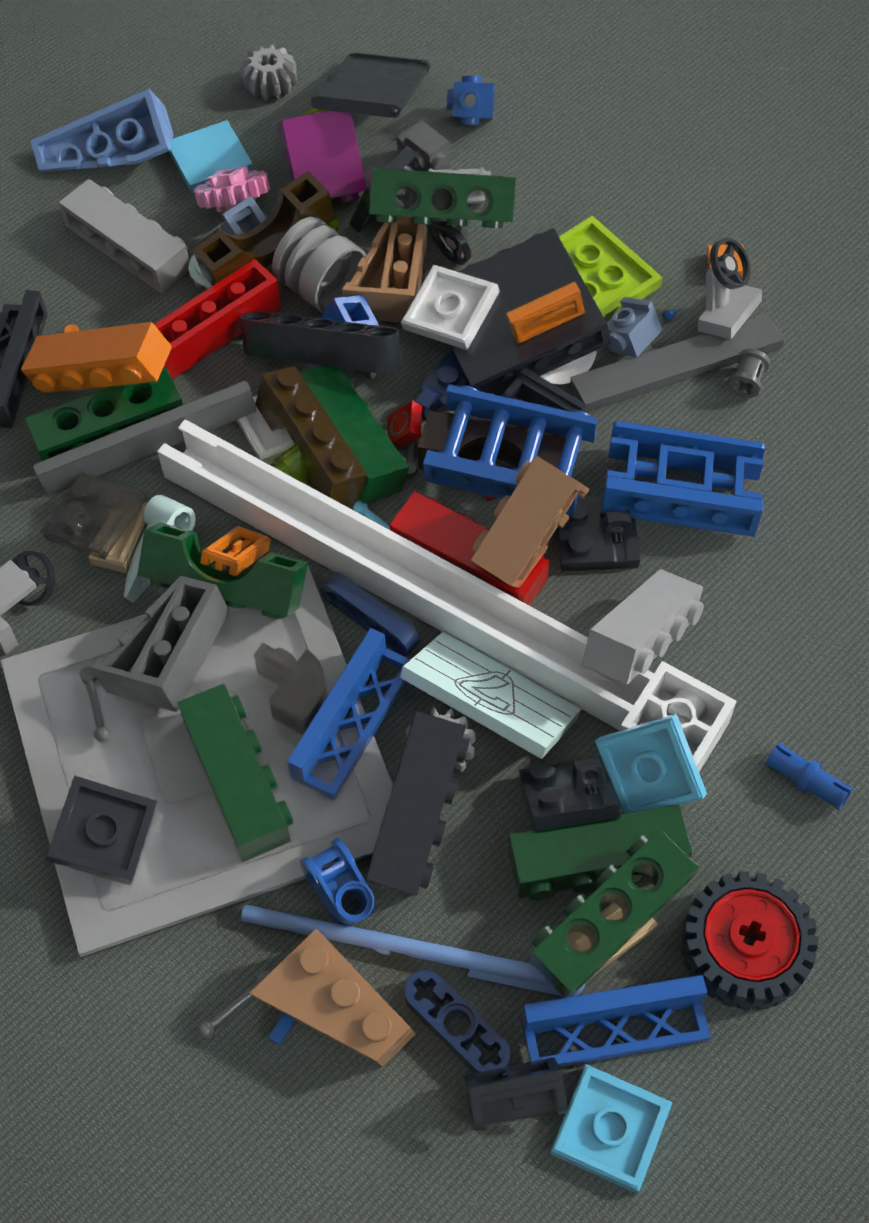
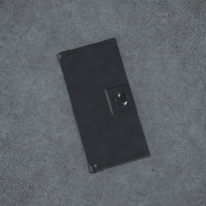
M357 52L350 53L340 66L329 74L327 81L311 97V106L320 110L396 118L429 71L430 63L423 59Z

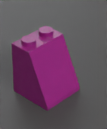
M324 111L285 119L276 123L291 182L309 171L329 191L330 198L339 197L340 203L360 199L359 192L365 191L366 183L351 113Z

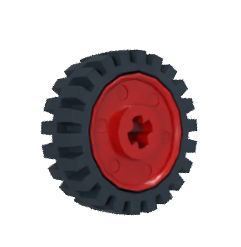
M749 871L739 872L736 877H732L731 873L724 875L718 882L713 880L706 885L704 891H700L695 897L687 912L682 930L681 947L682 953H685L684 962L687 970L693 971V977L703 975L707 995L713 999L717 995L723 999L721 1004L729 1007L733 1003L739 1004L740 1010H750L753 1006H757L758 1010L768 1009L771 1004L775 1003L777 1006L783 1003L805 982L817 956L818 936H815L817 925L814 918H809L811 910L807 903L800 904L797 901L799 894L793 888L789 892L783 889L785 882L777 878L773 883L767 881V874L758 872L755 877H750ZM746 934L755 938L753 946L743 942Z

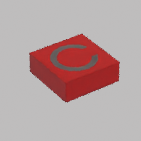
M413 400L387 416V433L397 450L421 437L422 406Z

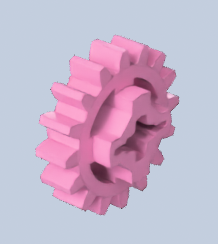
M242 166L215 172L216 174L208 177L209 181L196 186L197 188L194 189V193L200 208L206 207V209L216 206L217 212H223L250 196L256 201L255 198L260 197V194L267 193L270 186L266 172L264 173L263 170L248 172V168Z

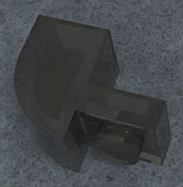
M262 643L254 653L257 673L278 685V688L269 698L272 718L297 733L304 735L328 697L323 667L317 657L307 649L299 660L296 661L295 657L287 650L280 647L274 649Z

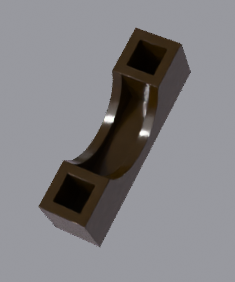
M309 171L305 172L280 189L273 211L259 226L249 232L238 235L229 234L221 229L192 250L202 275L213 286L253 259H256L265 268L272 263L280 240L297 222L311 216L321 219L327 225L336 219L329 191Z
M292 366L262 374L255 405L271 431L286 428L295 438L304 459L307 486L346 507L354 505L359 501L367 473L297 368Z
M429 411L418 445V464L420 469H424L423 462L427 450L434 452L443 451L454 414ZM468 419L457 456L473 461L480 459L490 428V421ZM506 426L496 459L506 461L517 468L528 429ZM543 434L537 456L557 468L566 437Z

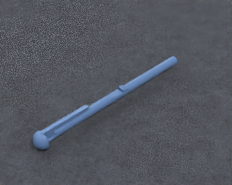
M247 904L243 907L242 922L308 936L317 928L327 940L375 949L378 953L390 955L391 951L418 959L470 969L467 977L562 996L531 963ZM585 984L573 996H578L584 990Z

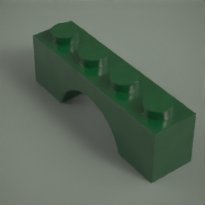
M161 522L144 530L137 576L151 579L150 583L155 586L169 588L180 576L215 584L227 606L262 610V615L273 619L288 617L300 607L308 562L270 552L258 560L251 571L233 576L227 571L215 569V565L212 563L208 566L200 563L202 549L198 541L197 532Z

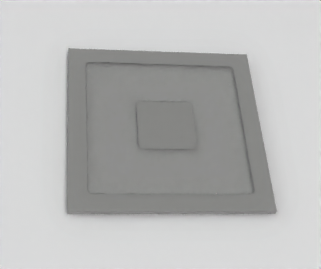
M307 566L300 607L288 617L273 619L262 615V610L227 606L229 614L184 697L186 699L223 683L230 697L239 696L247 718L241 720L245 731L254 730L262 752L256 755L261 767L269 764L278 788L272 790L277 803L285 800L293 818L294 824L288 826L291 842L244 862L233 840L179 709L177 712H173L108 693L97 679L94 683L104 725L110 730L111 735L109 740L104 743L98 742L94 737V732L97 728L87 685L82 682L80 671L85 667H90L98 658L104 660L120 644L118 638L126 630L131 633L147 617L146 614L1 660L50 845L74 775L157 801L136 873L130 886L55 864L80 957L304 880L306 877L300 867V859L304 857L311 859L331 847V841L336 838L344 842L355 861L372 856L393 787L375 737L373 736L335 800L292 780L288 769L287 760L347 666L309 566ZM359 698L355 704L358 716L365 714ZM350 712L347 719L353 717L352 712ZM368 723L362 724L363 731ZM356 726L339 731L335 737L337 748L341 749L355 745L359 739V734ZM331 745L329 746V748H328V750L326 751V753H327V752H330V751H333ZM347 757L341 758L342 764H344ZM336 760L318 764L312 776L331 785L339 772ZM331 862L321 869L325 870L330 866L334 865L335 862Z

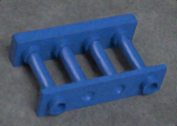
M448 384L446 390L447 409L455 413L443 451L434 452L427 450L423 462L424 477L426 482L499 499H503L506 495L510 497L519 484L515 481L519 470L526 461L532 462L535 456H537L544 432L566 437L557 469L571 477L581 440L592 443L595 441L598 418L589 416L583 411H565L480 392L471 386L464 385L458 387ZM470 415L492 420L481 457L476 461L457 456ZM507 423L529 428L518 467L513 470L495 465ZM576 496L566 514L574 516L578 496Z

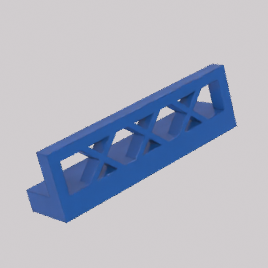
M370 628L287 760L292 780L333 800L338 796L406 683L400 676L403 666L410 659L387 649L385 634ZM382 660L401 669L396 678L378 683L375 672ZM372 679L373 685L367 686ZM388 690L383 698L382 692ZM376 694L379 701L376 711L358 716L355 706L358 699ZM350 712H352L353 717L347 719ZM368 723L363 731L362 724ZM356 726L359 734L356 744L338 749L335 741L338 732ZM330 745H331L333 751H330V752H327V753H326V751L328 750V748H329ZM347 757L344 764H342L341 758ZM336 760L339 772L331 785L312 776L319 764Z
M703 975L525 1004L520 1019L529 1062L554 1057L561 1067L707 1042L711 1036L702 1006V1001L707 994ZM691 1008L696 1031L680 1033L666 1024L665 1021L673 1010ZM665 1012L661 1019L653 1015L655 1013ZM640 1016L655 1026V1029L648 1039L636 1041L621 1030L627 1019ZM621 1019L617 1026L608 1022ZM596 1023L609 1032L611 1036L603 1047L591 1048L579 1040L577 1036L585 1025ZM576 1027L572 1034L566 1031L565 1028ZM659 1030L668 1035L655 1038ZM552 1031L567 1041L559 1054L539 1057L535 1034ZM615 1038H618L619 1040L624 1042L621 1044L611 1045ZM571 1045L580 1050L567 1053Z

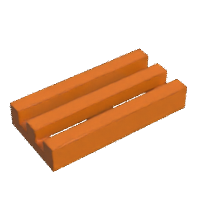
M573 282L506 314L512 329V335L518 344L584 314L585 311L581 292L577 284Z
M236 526L202 551L200 563L208 566L213 561H216L215 569L222 571L230 566L229 574L237 576L269 551L271 539L268 536Z

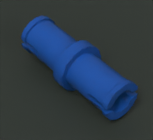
M780 742L776 745V748L774 747L765 763L769 768H773L797 783L796 788L803 793L807 790L834 806L838 811L846 803L853 791V787L846 785L822 770V764L815 760L812 762L807 761Z

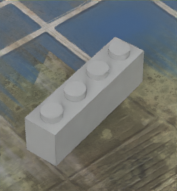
M88 179L59 202L66 227L160 294L164 293L189 272V250L184 241L177 236L173 237L165 232L156 221L148 220L139 214L130 203H123L107 187H100Z
M662 569L658 570L590 629L582 665L625 685H628L639 673L645 674L652 661L657 656L662 657L667 651L669 644L674 640L679 641L686 628L690 624L694 626L700 619L704 604L699 602L703 586Z

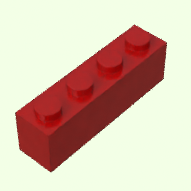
M253 259L155 323L156 328L172 346L164 367H167L172 380L242 334L241 315L259 311L273 313L281 308L277 279L256 259Z
M414 491L389 524L390 531L529 606L547 582L549 560L543 556L520 588L510 586L471 561L476 553L472 550L476 539L482 531H489V529L477 524L469 515L458 514L444 507L434 497H425Z

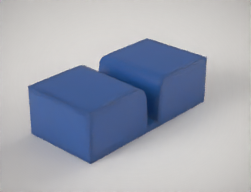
M282 1014L268 1040L281 1046L287 1033L293 1027L295 1020Z

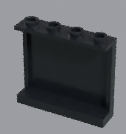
M554 228L536 234L522 243L503 249L498 254L481 262L471 264L459 271V273L495 283L499 288V293L468 350L450 345L469 386L480 392L494 395L503 394L519 377L524 368L542 376L611 344L607 322ZM575 282L581 292L585 313L517 344L512 335V329L506 313Z

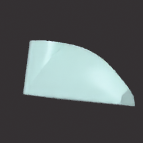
M156 495L151 498L144 510V520L147 524L146 529L159 522L191 531L195 525V513L191 508L164 495ZM144 533L135 549L126 577L124 598L132 603L151 584V579L137 576Z

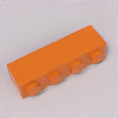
M152 322L43 335L36 337L21 371L28 377L33 386L42 393L157 382L172 346Z

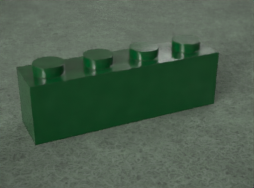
M319 366L300 371L299 373L367 473L359 498L362 504L402 492L409 469L407 460L393 445L386 429L381 427L372 415L367 402L363 401L358 395L350 378L344 375L340 368Z
M223 683L178 701L177 704L182 719L242 861H247L291 842L288 826L294 824L293 818L285 800L277 803L272 790L278 788L269 764L261 767L256 755L261 753L262 749L254 730L245 731L241 720L247 718L239 696L230 697Z
M679 804L621 814V818L536 832L535 830L509 834L508 851L518 898L529 896L531 900H543L555 895L556 891L572 889L574 892L581 893L593 890L598 887L595 883L597 878L610 865L614 863L620 868L630 858L626 852L643 834L651 838L660 829L691 858L692 849ZM644 872L633 873L631 875L633 883L640 880L641 876L648 874Z

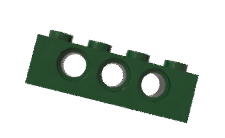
M370 168L367 212L375 214V221L397 222V216H411V223L432 224V218H446V225L468 226V220L482 221L481 227L503 228V222H513L516 178L510 176ZM404 186L411 187L415 194L413 203L407 207L399 206L395 199L396 192ZM444 188L450 195V201L445 208L436 209L432 205V195L437 189ZM474 191H481L485 196V204L478 211H471L467 204L468 196Z
M163 367L157 382L110 386L87 396L75 398L57 407L42 410L35 415L26 417L25 420L41 460L44 461L183 405V402L167 367Z
M661 829L651 838L643 834L626 852L630 858L620 868L613 863L597 878L595 883L599 888L588 898L583 894L576 897L563 911L567 918L556 929L549 924L531 941L535 949L532 951L529 961L564 998L572 997L694 878L700 867ZM635 872L648 874L653 880L654 887L647 890L638 888L633 883L631 875ZM604 902L617 904L622 911V918L618 920L605 918L600 912L599 905ZM573 932H581L589 938L591 948L582 952L576 951L568 944L567 936Z

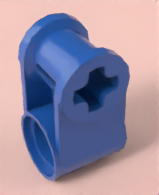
M336 838L332 840L331 847L311 859L308 857L300 859L299 863L303 874L314 891L319 895L331 918L336 923L352 926L358 924L371 914L374 907L373 893L359 872L351 852L341 839ZM335 862V864L330 866L329 868L325 870L321 869L329 863ZM352 893L357 896L361 903V910L358 915H350L344 911L341 905L343 894Z

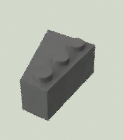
M180 576L145 611L147 617L131 633L126 630L118 638L120 644L104 660L98 658L90 666V669L106 692L177 712L179 709L177 702L184 699L229 614L228 607L217 585Z

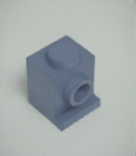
M250 196L222 214L225 222L219 228L229 234H243L259 226L266 218L253 197Z
M624 297L620 301L622 308L607 322L611 344L607 345L611 353L638 357L660 334L662 327L652 301Z

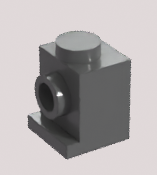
M422 120L397 137V154L406 145L417 154L411 166L414 170L429 172V169L446 170L449 167V141Z

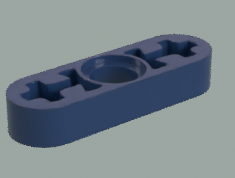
M335 572L321 586V592L330 604L367 632L372 628L385 634L386 646L394 652L407 656L420 643L419 633L408 621L345 575Z
M420 970L413 973L407 979L404 991L406 1004L409 1009L473 1073L509 1066L510 1048L505 1039L437 973L430 970ZM419 984L423 988L433 985V997L441 1006L446 999L451 1001L440 1009L435 1019L430 1016L436 1013L435 1006L427 998H423L420 1001L416 1000V986ZM461 1013L469 1019L470 1028L465 1034L453 1036L445 1030L443 1024L450 1014ZM478 1030L483 1033L479 1036L478 1042L487 1051H491L494 1048L499 1050L497 1060L500 1064L497 1066L491 1062H488L485 1066L480 1064L481 1052L473 1043L468 1051L463 1048L472 1042Z

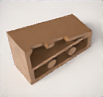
M397 216V222H384L372 241V248L368 255L358 263L356 274L350 282H346L344 285L342 297L364 295L376 321L401 323L421 287L427 249V224L411 223V216Z
M535 456L532 462L526 461L521 467L515 479L519 484L510 497L506 495L499 502L494 512V516L497 517L496 521L489 531H482L472 548L476 553L471 561L510 586L520 588L548 549L546 544L557 526L563 528L568 521L569 516L566 515V512L576 496L583 499L590 490L538 456Z
M317 928L249 993L260 1002L282 1012L382 1067L416 1035L409 1025Z

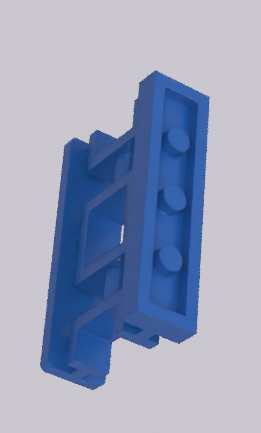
M621 421L613 423L608 458L626 460L625 473L607 470L601 505L602 514H605L607 510H630V517L634 519L755 537L763 513L762 493L743 491V478L759 480L764 461L762 459L765 452L764 443ZM636 456L657 459V463L638 461ZM666 467L702 472L701 484L665 479ZM713 468L731 470L732 475L713 472ZM634 476L654 478L655 483L636 481ZM712 487L731 490V495L711 492Z

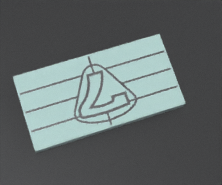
M444 631L403 666L400 676L403 680L541 759L576 722L581 712V708Z

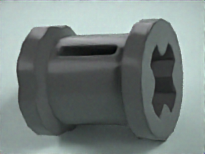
M744 349L738 355L737 363L739 366L736 373L731 376L728 386L738 396L754 398L759 395L762 386L760 381L763 373L767 372L770 367V359L760 350Z

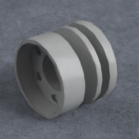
M310 216L297 222L280 240L274 253L272 272L273 276L280 283L287 286L292 292L299 293L307 303L321 313H324L325 308L334 298L342 297L344 285L352 280L357 272L358 263L362 258H366L367 255L362 248L348 238L340 236L335 229L327 226L324 221Z

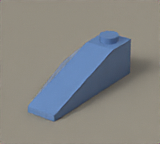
M147 89L30 140L39 171L52 172L139 164L170 151L174 134L165 105L150 89Z

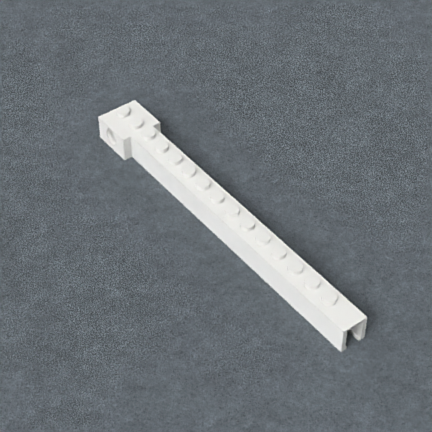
M184 420L178 427L183 432L186 450L181 453L164 443L157 451L165 478L328 569L345 575L364 589L434 628L455 637L621 731L677 714L698 772L702 769L730 723L736 700L663 661L655 673L649 670L645 674L639 673L628 685L583 666L582 661L588 637L187 420Z

